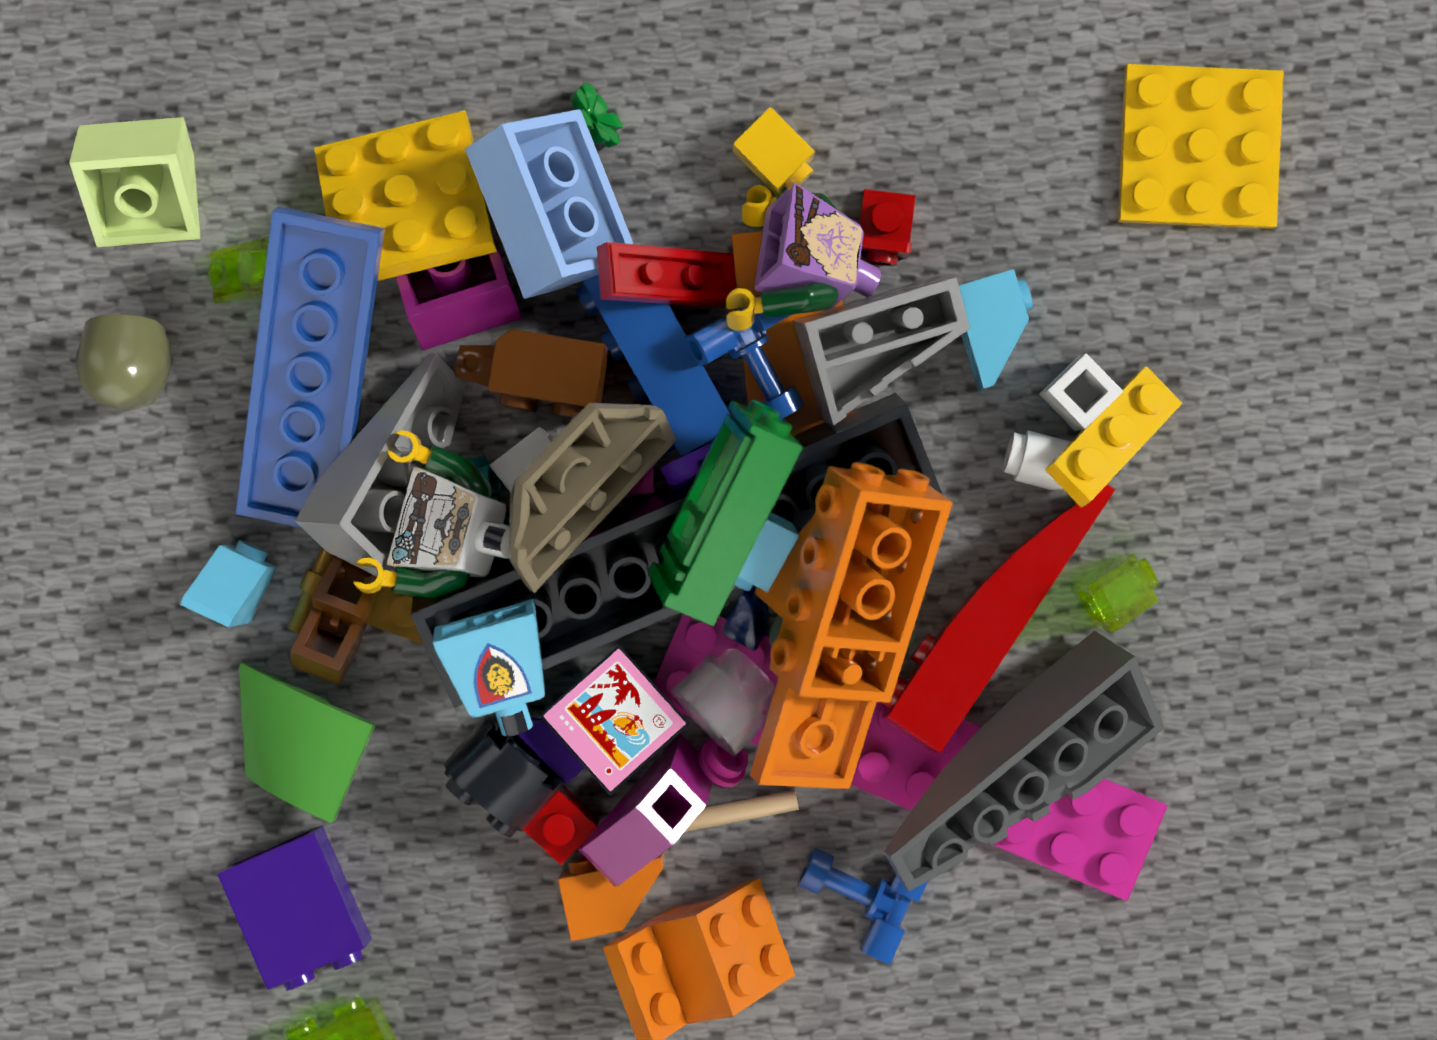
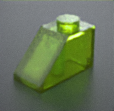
M1126 553L1071 581L1093 626L1111 633L1122 628L1159 601L1153 590L1159 586V582L1152 567L1145 558L1138 561L1135 554Z

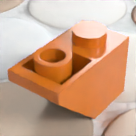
M660 854L619 886H613L586 857L568 862L569 870L561 872L558 883L571 942L623 931L664 868V854Z

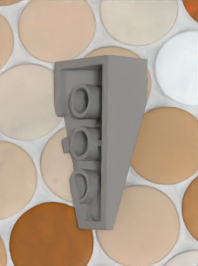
M429 353L324 472L295 520L324 550L357 566L356 562L362 558H372L381 564L383 570L394 571L395 567L386 564L413 467L423 469V463L416 460L402 463L390 458L387 450L397 453L401 457H406L413 449V443L410 438L395 432L400 430L412 432L418 436L421 445L429 449L432 445L445 448L451 444L466 385L455 376V373L437 353ZM357 566L375 576H378V570H376L373 567L365 568Z

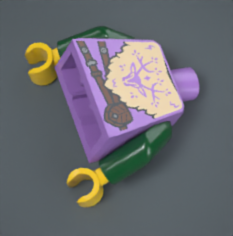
M793 183L785 192H779L777 197H772L771 191L762 185H755L748 190L746 203L742 205V221L751 227L764 226L754 286L755 290L762 293L761 297L754 298L750 291L742 288L734 289L729 293L726 299L727 309H745L743 311H732L727 314V325L729 328L736 331L746 330L753 325L755 314L764 313L766 318L831 310L852 291L865 297L872 295L880 282L881 270L860 259L864 232L859 224L842 214L826 195L811 193L796 183Z

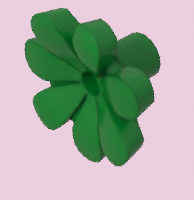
M583 83L570 97L575 110H581L590 135L597 144H604L608 148L619 144L620 137L615 130L623 128L620 119L615 113L606 112L608 107L600 94L597 95L593 85Z

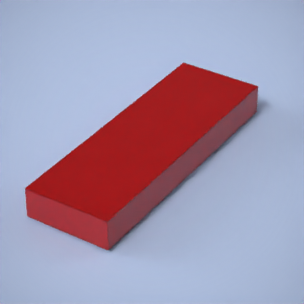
M606 242L596 246L600 293L603 300L727 308V296L732 290L737 289L733 253Z

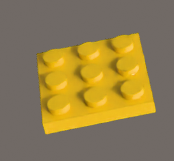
M1127 64L1124 68L1118 222L1262 229L1276 228L1284 71Z
M466 110L314 147L326 216L385 228L377 281L497 252L488 206L465 151V148L474 143Z

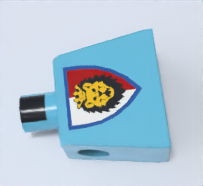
M533 599L435 627L433 636L435 651L471 717H480L495 712L503 736L518 735L532 728L533 724L526 703L539 700L545 696L536 608Z

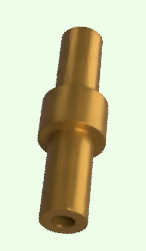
M322 547L312 569L306 568L298 587L303 591L287 627L298 634L313 607L312 598L334 556Z

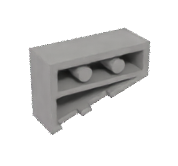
M942 275L793 320L821 419L833 426L847 417V413L871 396L875 397L886 389L889 383L910 368L917 367L970 329L957 278Z

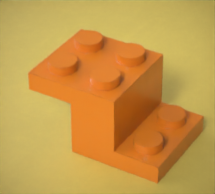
M760 878L740 883L713 900L667 910L602 947L636 1040H664L687 1024L735 1016L795 976L789 954L783 943Z

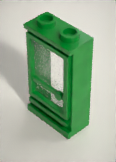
M733 400L731 401L728 408L732 411L733 416L726 414L669 530L667 538L670 545H662L660 549L663 556L661 563L653 561L647 572L664 606L714 626L802 449L800 443L789 433L792 426L779 418L781 414L755 400H751L748 407Z

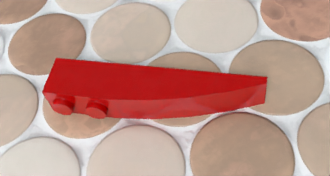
M1107 484L1091 502L1082 508L1076 503L1049 521L1010 553L968 595L935 637L927 633L910 658L917 665L906 681L898 676L890 703L881 702L888 707L881 718L933 754H941L1111 498L1115 489Z

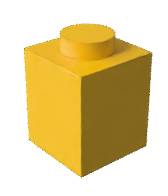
M771 107L733 143V153L776 196L785 187L788 189L793 183L801 186L814 171L808 164L813 160L815 151Z

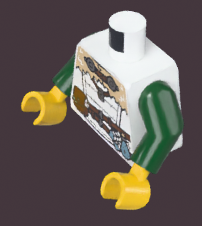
M400 430L395 433L410 438L413 443L412 452L406 457H401L397 453L387 450L388 455L393 460L402 463L416 460L423 463V469L413 467L386 564L395 567L394 571L383 570L377 560L362 558L356 562V565L365 568H375L378 570L377 579L371 584L353 583L360 591L365 593H375L383 586L391 587L392 593L424 598H438L465 586L469 577H486L490 573L494 556L510 558V526L503 524L506 507L505 504L491 498V484L472 461L436 445H432L430 449L421 445L417 435L409 431Z

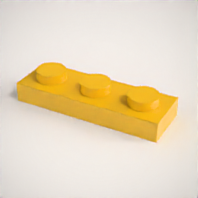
M1147 366L1141 369L1122 388L1124 392L1088 427L1083 429L1044 469L1081 508L1096 497L1182 404Z

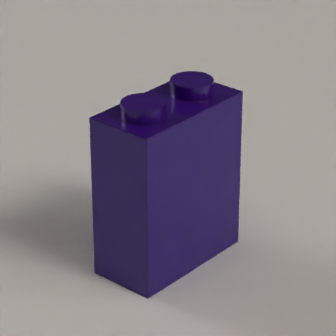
M323 825L234 863L217 873L267 990L283 984L286 991H289L315 978L313 970L331 963L334 970H338L363 958L361 950L368 945L372 938Z

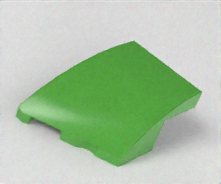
M241 662L239 666L245 776L289 804L333 823L338 816L376 723L331 705L332 701L291 685L281 677Z

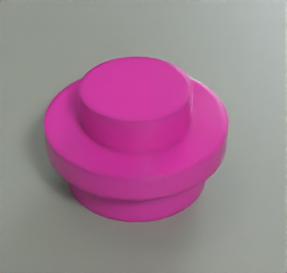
M720 736L706 741L699 749L697 755L698 764L704 775L719 786H736L746 774L749 761L747 752L737 740L731 737Z

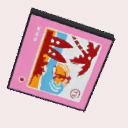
M620 645L539 715L610 796L690 726V723Z

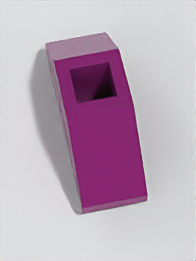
M682 734L678 735L578 849L613 886H619L670 848L707 805L713 782L700 769L697 758L698 751Z

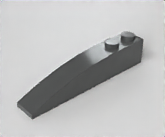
M1094 631L1018 692L989 719L944 767L913 807L885 849L884 853L903 887L911 891L967 859L968 850L980 843H987L989 846H992L1008 837L1007 828L1025 818L1035 822L1050 813L1049 805L1066 795L1074 800L1087 793L1165 728L1135 656Z

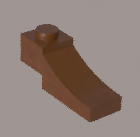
M335 555L333 556L312 598L313 607L290 651L292 667L336 685H341L360 647L365 628L381 592V589L375 593L362 592L353 582L371 584L377 579V576Z

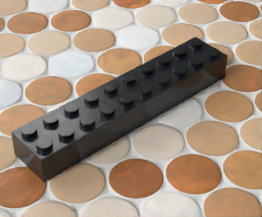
M897 393L847 413V417L834 426L825 422L794 435L793 437L800 443L802 449L771 512L793 523L799 534L815 514L816 496L824 484L828 467L851 470L853 463L873 466L887 475L897 476L899 469L921 473L930 479L928 485L942 494L908 405ZM695 478L608 514L535 593L525 586L512 565L510 558H504L492 563L490 573L486 577H469L465 586L438 598L414 596L410 615L454 708L463 705V702L435 651L433 636L434 628L437 626L533 599L536 608L542 668L545 670L680 613L663 605L647 572L653 561L661 563L663 556L660 549L663 544L670 545L667 535ZM734 585L733 588H732V590H734V589H736V588H739V587H737V586Z

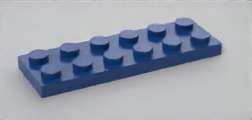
M279 206L272 211L236 515L302 528L295 520L319 478L356 437L385 228Z

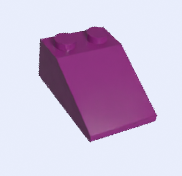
M494 230L493 235L497 252L396 277L407 318L422 351L522 319Z

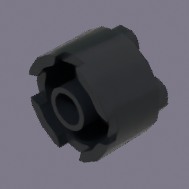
M487 714L445 761L444 766L446 770L444 773L450 779L445 786L457 799L468 806L475 800L490 813L486 817L487 821L502 835L511 838L516 831L523 832L525 827L565 782L553 770L547 775L539 766L541 760L538 758V755L518 735L503 736L500 727L495 730L496 727L493 723L495 720Z

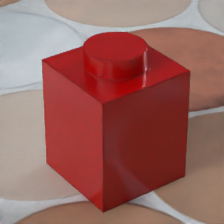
M562 785L523 831L562 866L597 828L600 818L567 787Z

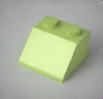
M184 117L79 125L69 163L97 247L200 239L194 153Z

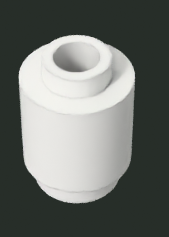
M1029 430L1026 431L1025 435L1013 432L1006 449L1002 472L1014 475V481L1063 493L1065 490L1044 469L1071 441Z

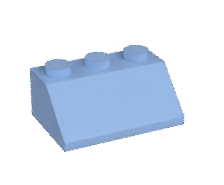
M580 109L501 124L465 148L524 299L563 289L598 275L596 246L606 242L634 244Z

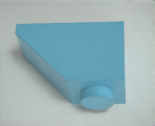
M1014 269L959 285L970 329L961 334L978 391L994 386L1029 321L1027 310L1033 309L1032 297L1025 279L1017 281Z
M239 540L236 547L232 545H219L185 593L180 605L227 627L251 623L277 566L265 561L268 555L267 551L246 541Z

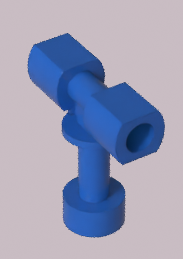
M764 313L755 314L753 325L743 331L732 330L728 327L727 321L724 318H720L684 338L686 347L698 366L707 364L729 352L732 359L743 356L766 398L761 403L781 414L780 419L804 406V402L795 385L784 389L761 346L770 340L765 330L790 315L766 318Z
M814 848L808 859L810 864L808 868L804 867L798 881V886L815 894H818L821 888L825 886L865 905L864 917L872 921L859 948L863 953L890 965L905 933L903 927L900 926L911 901L919 902L928 881L908 891L903 887L894 871L889 882L880 878L876 887L833 868L834 856Z

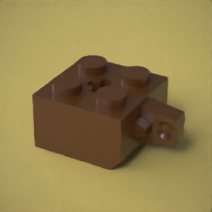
M510 329L496 340L495 345H460L455 366V376L488 387L489 392L501 397L499 405H503L506 408L536 412L537 403L553 405V414L574 419L589 403L603 402L610 351L602 343Z

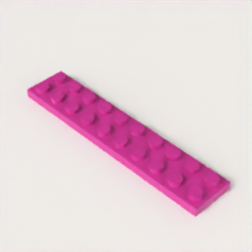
M682 614L654 684L681 714L758 746L779 677L769 669L772 648L770 637L721 616H718L714 626ZM877 702L851 785L912 810L944 767L982 726L963 719L941 754H933L883 720L881 717L888 707L881 702ZM1104 778L1090 791L1074 800L1066 795L1050 804V813L1037 821L1032 822L1030 819L1025 818L1007 828L1008 837L995 843L994 846L1128 902L1168 805Z

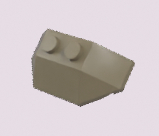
M589 403L515 480L510 493V561L525 586L533 593L541 587L677 441L662 409L654 405Z

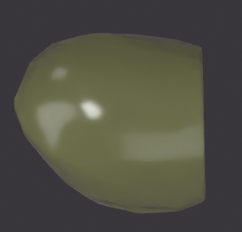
M100 315L87 320L76 354L77 372L85 392L99 404L123 411L136 410L153 404L165 389L171 368V342L166 335L165 327L156 320L134 315Z

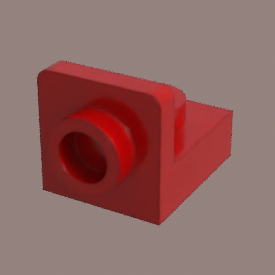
M870 189L863 190L859 225L864 232L861 253L867 254V263L879 266H897L898 258L907 259L909 257L912 246L910 239L916 195Z

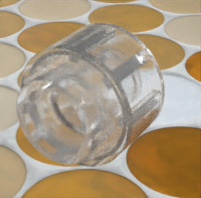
M727 649L720 657L709 653L671 690V693L685 712L712 740L726 752L736 756L764 728L776 687L764 672L745 654L737 649Z

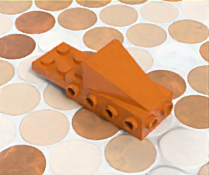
M853 463L851 470L828 467L824 484L816 496L814 516L800 531L796 543L769 591L766 592L756 587L755 594L783 618L778 639L774 641L771 648V662L769 669L779 678L750 772V776L759 785L850 789L876 703H890L953 504L951 500L928 485L930 479L927 476L906 469H899L897 476L887 475L878 468L862 463Z

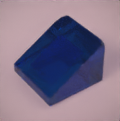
M754 585L750 591L743 589L722 628L724 630L722 634L748 649L756 651L769 626L768 605L755 594L756 586Z

